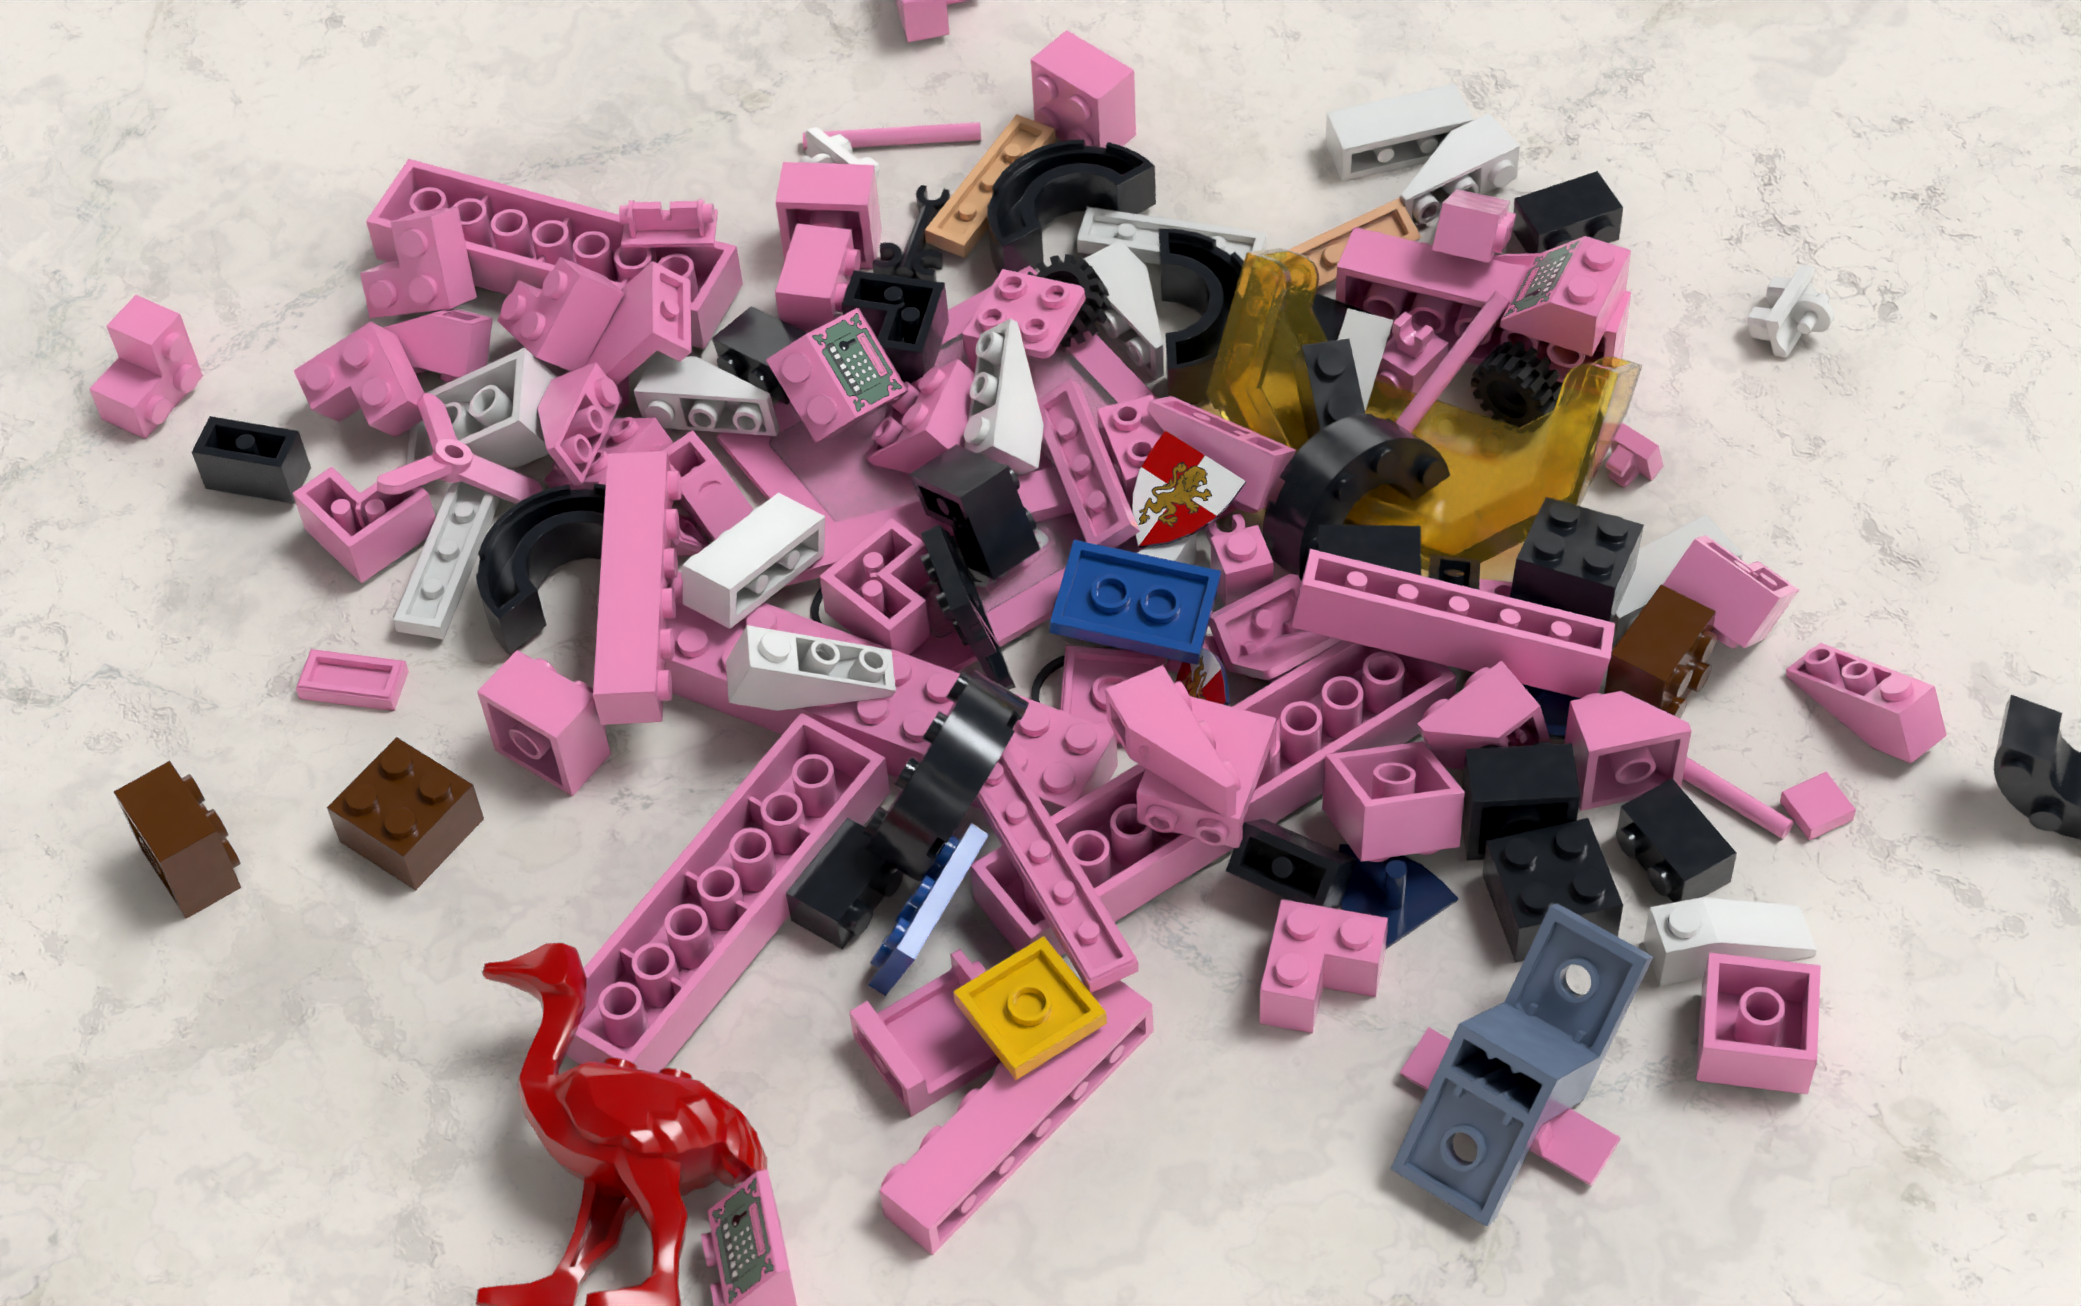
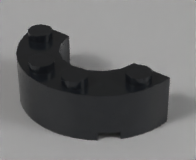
M1084 139L1048 144L1019 157L997 178L992 187L990 203L987 205L992 262L998 275L1002 269L1019 272L1028 266L1036 269L1038 263L1044 262L1042 229L1058 216L1070 212L1086 211L1087 207L1139 214L1155 205V165L1139 153L1121 145L1107 142L1106 148L1084 146Z
M1159 229V267L1162 301L1184 304L1195 309L1202 316L1198 322L1184 330L1165 333L1168 397L1173 396L1194 405L1218 394L1233 384L1244 373L1253 359L1258 333V291L1253 274L1243 259L1236 252L1230 255L1217 247L1216 239L1187 230Z
M1358 414L1330 424L1309 439L1292 457L1280 475V478L1285 483L1276 502L1268 501L1262 536L1272 560L1291 574L1298 575L1302 581L1310 549L1318 551L1319 525H1343L1354 504L1368 491L1383 484H1388L1412 501H1415L1451 476L1448 466L1439 451L1432 445L1389 418L1382 419L1372 414Z
M595 483L594 489L571 490L568 484L531 495L505 512L486 534L478 552L480 561L476 580L490 629L497 642L508 654H511L547 626L538 594L540 583L552 570L568 561L584 558L601 559L605 484Z
M974 670L971 676L964 671L960 673L946 696L954 704L947 715L938 711L922 739L930 743L922 759L919 762L913 757L909 758L894 785L902 789L888 811L880 806L877 808L863 831V834L871 838L865 850L917 882L930 869L937 858L935 855L944 842H948L1012 738L1015 732L1013 727L1018 719H1022L1029 705V702L977 670Z
M2011 695L2005 707L1994 758L1993 769L1997 785L2009 803L2029 818L2030 823L2035 828L2053 831L2063 836L2081 840V752L2075 750L2062 737L2060 731L2062 712Z

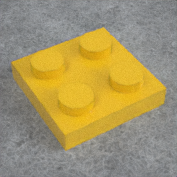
M1044 936L953 991L955 1004L1015 1080L1107 1024L1106 1011Z

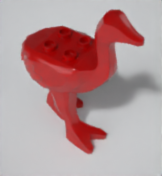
M546 943L531 952L509 961L485 963L482 975L486 979L505 983L525 991L541 1003L543 1012L541 1024L526 1055L517 1082V1088L524 1115L549 1155L565 1171L584 1181L573 1235L562 1260L552 1275L531 1283L477 1289L476 1305L576 1306L581 1285L596 1266L618 1249L626 1222L638 1211L651 1234L653 1250L651 1276L641 1285L588 1293L585 1306H681L679 1267L688 1225V1213L681 1196H685L695 1189L705 1188L716 1180L726 1187L735 1189L755 1172L766 1170L767 1156L758 1138V1133L737 1107L701 1081L693 1080L689 1073L682 1070L663 1068L659 1073L638 1070L637 1066L628 1060L607 1058L604 1060V1063L588 1061L558 1075L560 1066L575 1036L586 1006L587 977L579 952L575 947L564 943Z

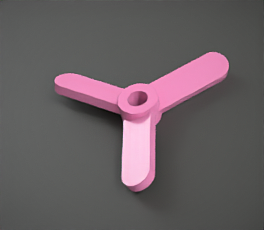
M424 393L417 404L433 448L432 455L377 477V490L391 495L404 493L437 479L451 483L462 481L515 504L543 491L541 485L536 480L474 455L467 445L457 440L444 403L430 393Z

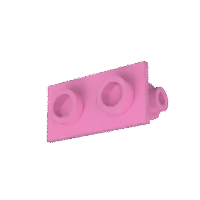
M699 199L698 201H671L670 210H662L661 202H635L630 200L628 205H620L619 207L620 224H624L621 246L622 248L714 246L718 210L714 209V204H705L704 199Z

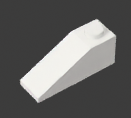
M1707 897L1650 907L1644 936L1647 953L1653 956L1651 964L1659 986L1704 978L1709 952L1779 961L1812 957L1817 952L1799 905Z

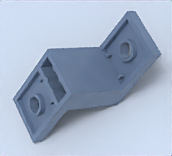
M1557 903L1551 905L1505 1002L1458 1024L1390 1169L1486 1227L1492 1224L1507 1197L1540 1126L1585 1099L1653 956ZM1571 965H1579L1589 973L1591 986L1586 994H1578L1568 986L1566 973ZM1456 1133H1466L1475 1141L1477 1156L1473 1162L1464 1161L1455 1153L1453 1139Z

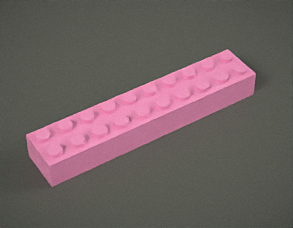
M678 571L677 578L669 579V588H674L676 617L667 619V629L671 628L673 631L674 658L665 660V670H670L672 693L782 735L800 713H803L885 757L888 775L898 778L910 757L920 762L930 745L929 742L922 739L938 711L947 715L954 704L946 696L960 675L959 673L767 603H762L729 629L683 604L681 572ZM747 625L890 649L892 651L896 692L892 697L779 711L729 703L726 660ZM1017 695L1029 702V705L1022 719H1018L1013 727L1015 732L1007 746L1050 817L1110 781L1118 766L1117 738L1113 729ZM974 800L971 806L979 808L978 804Z
M1342 640L1233 706L1277 718L1276 750L1271 764L1264 763L1243 823L1259 819L1276 823L1323 794L1326 754L1403 744L1420 734L1417 723L1423 719L1425 711L1435 702L1441 699L1449 700L1455 696L1456 675L1443 664ZM1140 764L1133 766L1051 816V819L1114 922L1234 849L1225 845L1211 846L1200 841L1198 838L1175 832H1158L1147 825L1139 823L1137 820L1136 793L1146 770ZM1003 846L970 866L974 900L1017 952L1044 936L1060 956L1066 953Z

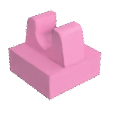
M1621 421L1608 434L1612 455L1605 466L1611 470L1608 477L1625 488L1639 473L1652 481L1663 468L1659 445Z

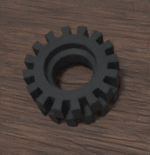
M1065 254L1063 263L1058 255L1050 257V266L1047 267L1041 261L1036 265L1040 272L1034 275L1029 271L1028 275L1074 284L1084 288L1086 299L1060 342L1062 347H1071V338H1074L1078 344L1086 341L1083 333L1089 331L1094 336L1099 331L1094 325L1096 321L1105 323L1107 316L1103 310H1110V301L1106 297L1109 295V292L1093 267L1089 266L1086 260L1079 257L1077 261L1073 255Z
M1511 341L1496 346L1474 370L1471 386L1476 389L1472 393L1475 399H1483L1480 407L1484 412L1490 409L1494 413L1491 419L1496 423L1502 419L1505 421L1504 427L1511 431L1516 426L1518 433L1525 434L1528 430L1532 433L1540 428L1561 405L1565 397L1562 394L1565 389L1564 383L1556 381L1560 374L1557 369L1549 370L1548 366L1551 362L1546 357L1542 361L1536 357L1538 354L1536 349L1531 347L1526 352L1523 343L1516 342L1513 346Z

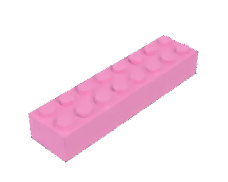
M411 159L407 160L366 220L376 258L392 262L398 261L390 224L391 221L420 211L458 207L474 286L506 295L513 292L518 280L542 290L545 277L554 269L559 257L604 275L620 290L653 261L690 280L691 346L705 349L743 285L737 246L715 240L714 246L622 248L624 224H620L618 214Z
M800 713L584 967L587 977L586 1006L565 1056L579 1064L588 1061L604 1063V1060L607 1058H620L634 1063L638 1070L659 1073L661 1069L665 1068L790 916L786 892L847 817L863 826L890 794L885 757L811 717Z

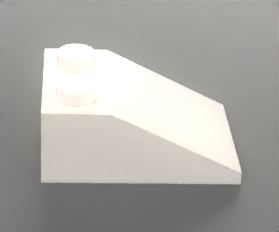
M526 348L427 392L433 394L444 403L457 440L467 445L474 455L505 468L513 469L549 454L546 449L537 407L550 381L557 378V376ZM423 421L410 428L407 464L428 457L433 453Z

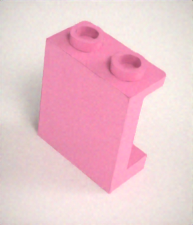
M653 261L621 289L625 294L586 364L587 366L597 362L606 376L614 381L622 396L618 407L620 410L629 404V374L654 352L659 351L679 362L691 353L690 280Z
M1189 696L1193 715L1198 722L1206 721L1213 733L1216 742V752L1222 761L1229 760L1239 776L1241 789L1236 791V814L1226 818L1146 769L1136 793L1137 820L1139 823L1147 825L1158 832H1175L1198 838L1200 841L1211 846L1225 845L1239 848L1242 841L1243 821L1264 763L1271 764L1276 750L1277 718Z
M961 949L950 954L952 967L948 972L882 1011L876 1013L868 1001L849 1011L854 1040L911 1117L1001 1062L954 1002L953 991L986 972V969L979 961L976 960L971 963Z

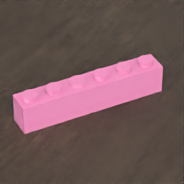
M667 451L608 454L593 684V697L601 725L662 722L663 701L672 700V677L670 670H665V660L674 658L673 631L671 628L667 629V619L676 617L674 588H669V579L677 578L678 575L677 552L675 548H671V539H679L680 526L678 510L672 509L673 500H681V478L679 470L671 471Z
M1310 549L1291 627L1472 672H1477L1485 667L1491 669L1502 660L1521 684L1582 698L1599 692L1611 658L1615 623Z
M1121 980L1116 981L1091 993L1106 1011L1107 1024L1015 1080L1004 1064L1000 1062L994 1076L980 1090L978 1088L971 1090L960 1102L957 1113L943 1127L939 1125L931 1129L922 1140L919 1150L905 1164L899 1163L887 1173L879 1189L884 1216L933 1255L1153 1033L1152 1003Z

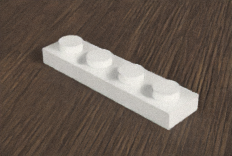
M1087 207L1077 237L1078 253L1094 254L1121 240L1141 262L1159 264V229L1187 230L1216 239L1217 247L1230 255L1236 252L1249 268L1262 262L1266 248L1265 232Z
M462 481L450 482L393 619L397 632L444 639L478 556L481 544L501 499L500 497Z

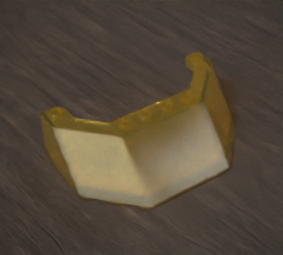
M1282 248L1247 252L1206 393L1214 409L1219 410L1223 419L1293 448L1297 453L1308 441L1292 363L1302 345L1328 341L1312 310L1319 284V272L1314 262L1308 257ZM1609 356L1601 358L1594 363H1586L1573 368L1563 381L1555 410L1521 428L1436 400L1412 433L1439 451L1448 466L1451 476L1415 501H1412L1388 484L1380 485L1368 491L1354 504L1343 525L1420 526L1421 569L1426 571L1429 569L1430 554L1476 559L1482 563L1524 542L1546 497L1570 502L1577 506L1581 505L1628 412L1642 365L1619 357ZM1375 379L1365 413L1372 414L1377 418H1389L1396 422L1417 393Z

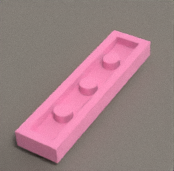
M1070 378L1037 400L1044 424L1043 434L1086 542L1116 548L1139 533L1140 530L1081 386Z

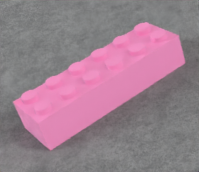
M1354 227L1337 265L1336 300L1394 321L1406 312L1412 316V321L1419 326L1424 327L1428 325L1433 328L1434 335L1448 342L1449 352L1495 291L1503 295L1511 303L1529 268L1493 259L1486 263L1432 250L1433 245ZM1625 291L1593 356L1501 328L1500 323L1507 310L1506 308L1467 359L1466 363L1480 365L1499 344L1502 345L1504 342L1511 341L1514 346L1516 342L1524 344L1526 352L1531 347L1538 351L1536 357L1541 361L1546 357L1551 362L1548 366L1549 370L1557 369L1560 377L1556 381L1563 382L1565 387L1608 397L1623 356L1631 292ZM1393 324L1387 342L1394 336L1392 331Z

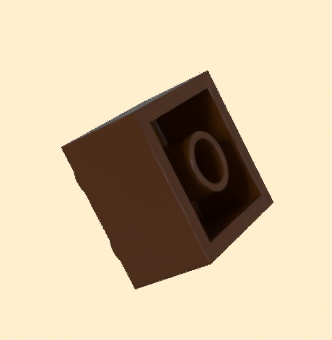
M1661 584L1612 650L1604 694L1622 691L1681 719L1687 705V700L1685 699L1692 690L1697 693L1700 692L1711 673L1712 665L1707 663V659L1712 653L1718 635L1712 632L1716 611Z
M398 737L327 807L338 839L342 844L415 891L484 820L472 783Z
M168 761L113 791L139 848L185 919L241 888L233 869L241 863L226 838L229 836L216 811L214 809L208 811L202 803L205 801V798L190 774L181 778L172 763Z

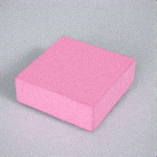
M1827 772L1782 791L1780 803L1808 840L1854 820L1856 809Z

